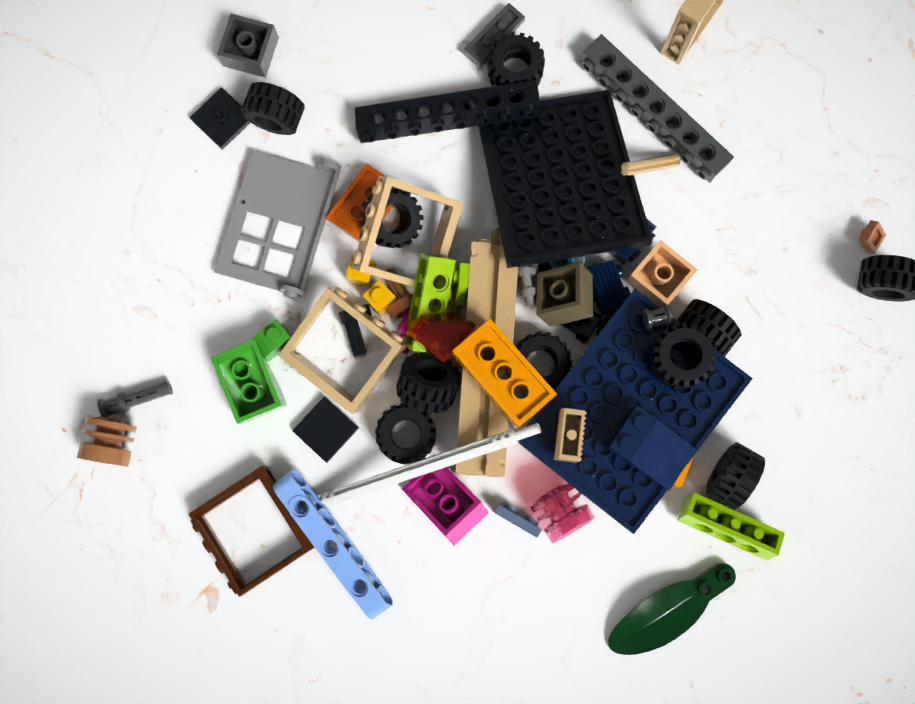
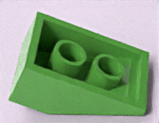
M255 338L210 357L237 424L247 423L287 406L281 388Z

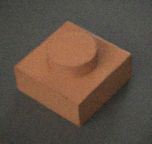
M870 220L866 228L862 230L859 240L866 252L875 254L886 237V233L879 221Z

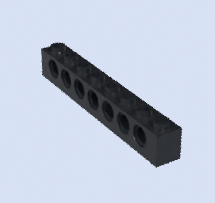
M537 80L355 107V124L360 143H371L386 139L541 117Z

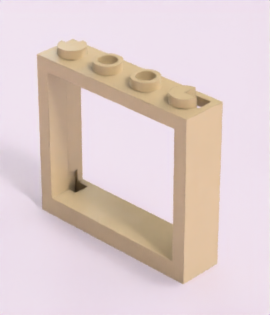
M685 0L678 10L661 54L680 65L724 0Z
M379 176L376 186L372 188V201L368 204L365 211V216L367 217L365 225L359 231L358 239L360 242L358 248L352 255L354 256L352 269L414 287L415 279L368 266L391 188L394 187L444 204L430 250L432 255L448 257L464 203L390 177ZM438 275L433 279V285L438 282Z
M327 287L278 356L350 414H354L360 410L406 348L407 344L403 342L404 338L394 330L390 332L385 328L383 320L375 315L371 317L367 314L365 306L357 301L353 303L348 299L347 292L342 291L338 287ZM330 300L392 347L356 397L352 396L295 350Z

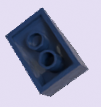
M638 405L631 409L606 447L607 451L667 491L671 490L696 451L694 447L659 419Z

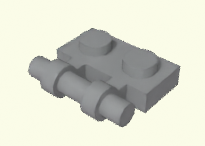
M547 262L519 266L518 276L522 279L523 289L521 293L522 298H525L526 306L535 305L537 307V273L548 270Z

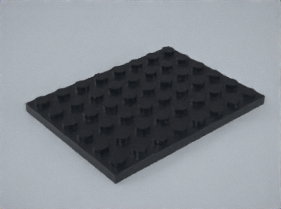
M610 90L541 100V117L478 126L507 268L652 245V236L634 175L624 176L621 174L622 163L630 162Z

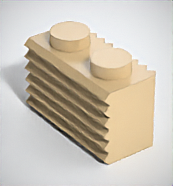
M561 408L559 410L554 460L573 463L582 460L580 456L582 455L581 450H583L581 446L583 445L582 440H584L583 435L585 434L583 430L586 424L584 420L587 419L584 416L587 414L586 411Z

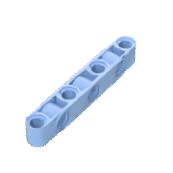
M293 469L273 484L274 492L364 614L373 620L393 606V600L388 591L301 474ZM300 500L306 502L307 510L301 507ZM329 540H333L336 543V549L330 546ZM358 580H363L366 583V587H361Z

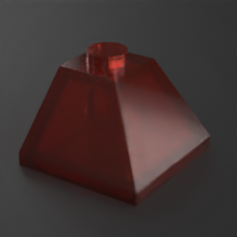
M453 312L427 314L415 319L410 324V329L406 334L425 352L444 363L452 354V350L461 344L476 325Z

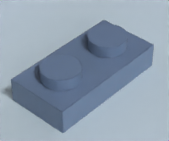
M505 503L504 507L498 505L494 512L495 514L538 538L542 529L537 527L538 521L528 515L525 519L516 515L518 510Z

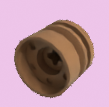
M86 417L84 423L95 425L94 431L83 429L82 433L93 438L92 442H80L76 458L128 467L132 451L121 446L122 442H134L135 438L125 437L124 432L136 433L137 426H132L124 420L109 417Z

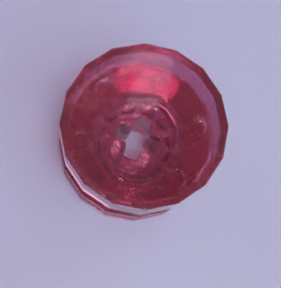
M563 484L553 488L540 496L535 504L530 507L533 513L541 508L544 509L545 512L536 518L538 521L550 519L551 522L543 530L551 544L569 536L595 518L587 503L575 506L574 502L580 498L581 493L578 492L569 496L568 492L574 489L570 484Z

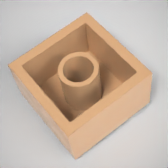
M660 240L626 282L657 306L663 308L664 305H669L698 269Z

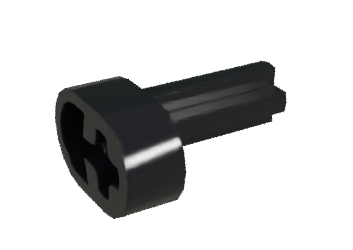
M364 304L363 306L367 308L365 312L372 317L369 304ZM345 310L339 312L340 324L345 325L353 356L358 357L367 354L358 320Z
M593 311V317L586 318L584 322L578 320L560 325L575 333V338L586 344L602 316Z

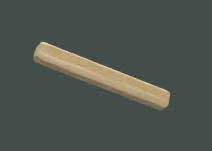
M678 154L624 162L621 165V174L630 176L678 167L681 164L679 161L681 157Z

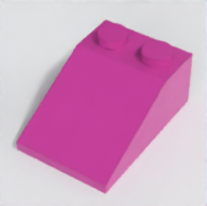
M447 467L415 477L402 488L405 494L453 546L489 513L483 503Z

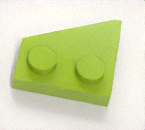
M460 263L456 270H454L451 283L450 317H460L461 306L464 304L469 284L470 264Z

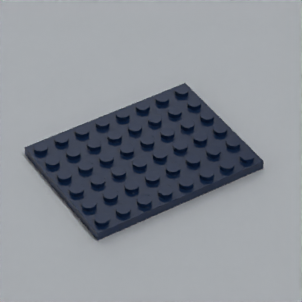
M636 289L632 291L554 390L557 395L539 410L527 424V426L538 423L541 433L521 439L518 443L631 534H635L667 492L666 489L606 450V447L631 409L638 405L694 447L696 451L690 458L691 460L753 379L717 351L714 353V356L717 357V362L713 364L715 368L704 381L687 389H674L672 385H664L662 379L658 380L655 377L657 373L651 371L652 361H649V355H651L650 348L654 344V340L670 327L663 325L653 327L651 331H647L643 320V310L649 309L650 311L660 309V307ZM673 318V325L679 326L681 323ZM681 343L671 346L670 359L672 363L682 370L692 369L695 363L693 351ZM561 408L584 410L587 413L584 415L587 419L584 420L586 424L584 425L585 429L583 432L585 434L583 435L584 440H582L583 445L581 446L583 448L581 450L582 455L580 456L582 460L577 463L554 460L559 410Z

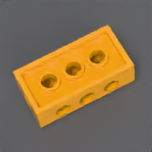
M491 318L452 350V355L517 430L557 395ZM483 351H491L494 354V358L490 361L483 360L481 358ZM500 369H506L510 372L511 377L507 380H502L498 377L497 372ZM518 387L524 388L527 392V397L518 399L514 395V389Z

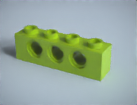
M420 253L404 340L407 344L406 347L411 351L437 354L439 352V347L443 343V325L447 321V304L452 295L451 283L454 270H456V260L446 256ZM438 275V282L433 285V279ZM434 299V305L429 308V302ZM430 322L429 329L424 331L425 325Z
M694 492L684 499L677 521L766 561L779 555L785 532Z

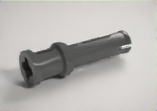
M166 380L165 382L128 394L119 392L117 396L105 400L102 398L98 399V410L103 417H109L119 412L126 413L133 406L173 394V389L169 380ZM153 391H157V393H154V394H151V395H148V396L139 398V396H141V395H144V394H147V393H150V392H153Z

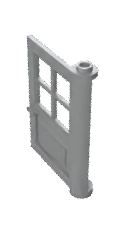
M252 150L214 273L283 292V296L297 300L298 296L302 297L342 166L329 159H320L319 169ZM248 212L274 219L267 242L241 235ZM279 221L305 228L298 251L272 244ZM239 240L265 247L258 270L232 263ZM270 249L296 256L290 279L263 272Z

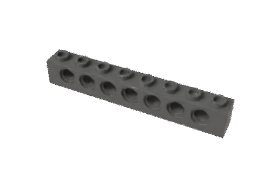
M600 34L582 51L580 59L582 67L587 72H592L603 87H608L619 102H624L635 117L641 118L652 133H657L668 148L674 149L679 154L680 159L684 163L690 164L701 179L711 183L734 159V156L604 35ZM607 62L610 66L605 67L602 66L600 63ZM617 77H623L626 81L620 82L617 80ZM633 92H639L643 97H636ZM655 107L659 112L654 113L649 108ZM666 122L673 123L675 128H669ZM682 138H689L692 144L685 143ZM699 153H705L709 159H702Z

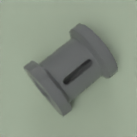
M668 304L660 309L643 310V320L647 331H651L653 327L663 325L673 326V315Z

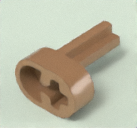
M394 267L386 269L387 272L398 275ZM385 279L397 301L386 308V312L391 320L395 321L404 317L407 310H410L413 294L408 292L404 284Z

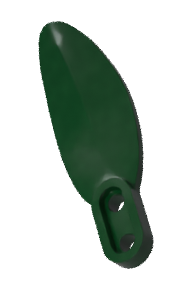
M717 563L693 580L676 582L656 591L635 606L614 627L608 638L609 648L617 654L636 655L671 643L697 622L707 608L709 601L734 584L736 580L735 570L729 564ZM724 571L727 573L726 580L721 578V574ZM703 585L708 587V591L705 594L702 592Z

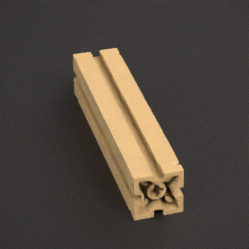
M499 230L491 231V241L488 239H477L476 242H471L465 339L491 318L512 343L514 340L518 267H506ZM488 350L483 351L481 358L490 361L494 358V354ZM464 368L462 370L457 448L508 431V418ZM500 369L497 372L498 377L502 380H507L511 377L510 372L506 369ZM507 447L457 463L455 473L458 475L504 478Z

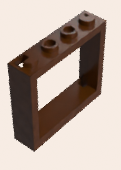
M262 465L189 513L192 519L190 522L193 525V530L201 534L204 539L202 541L204 548L208 553L212 552L217 560L214 562L216 568L221 574L224 573L229 580L227 582L229 589H232L234 594H237L239 597L246 595L315 549L274 492L273 484L276 482V479L268 466ZM260 480L302 548L246 584L205 515Z

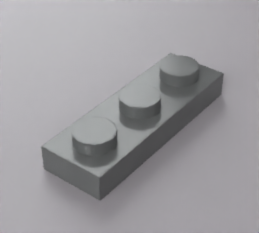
M508 3L463 49L464 54L481 67L488 60L489 50L493 47L496 40L501 41V36L503 35L509 37L510 33L515 32L525 21V16Z

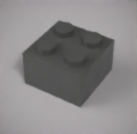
M231 13L217 52L223 67L266 78L279 39L276 28L273 24Z

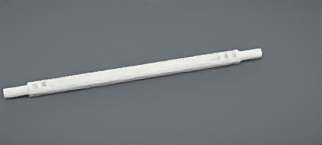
M536 423L518 430L510 429L317 496L325 507H329L517 444L521 439L541 433V428ZM306 502L300 503L303 509H308Z

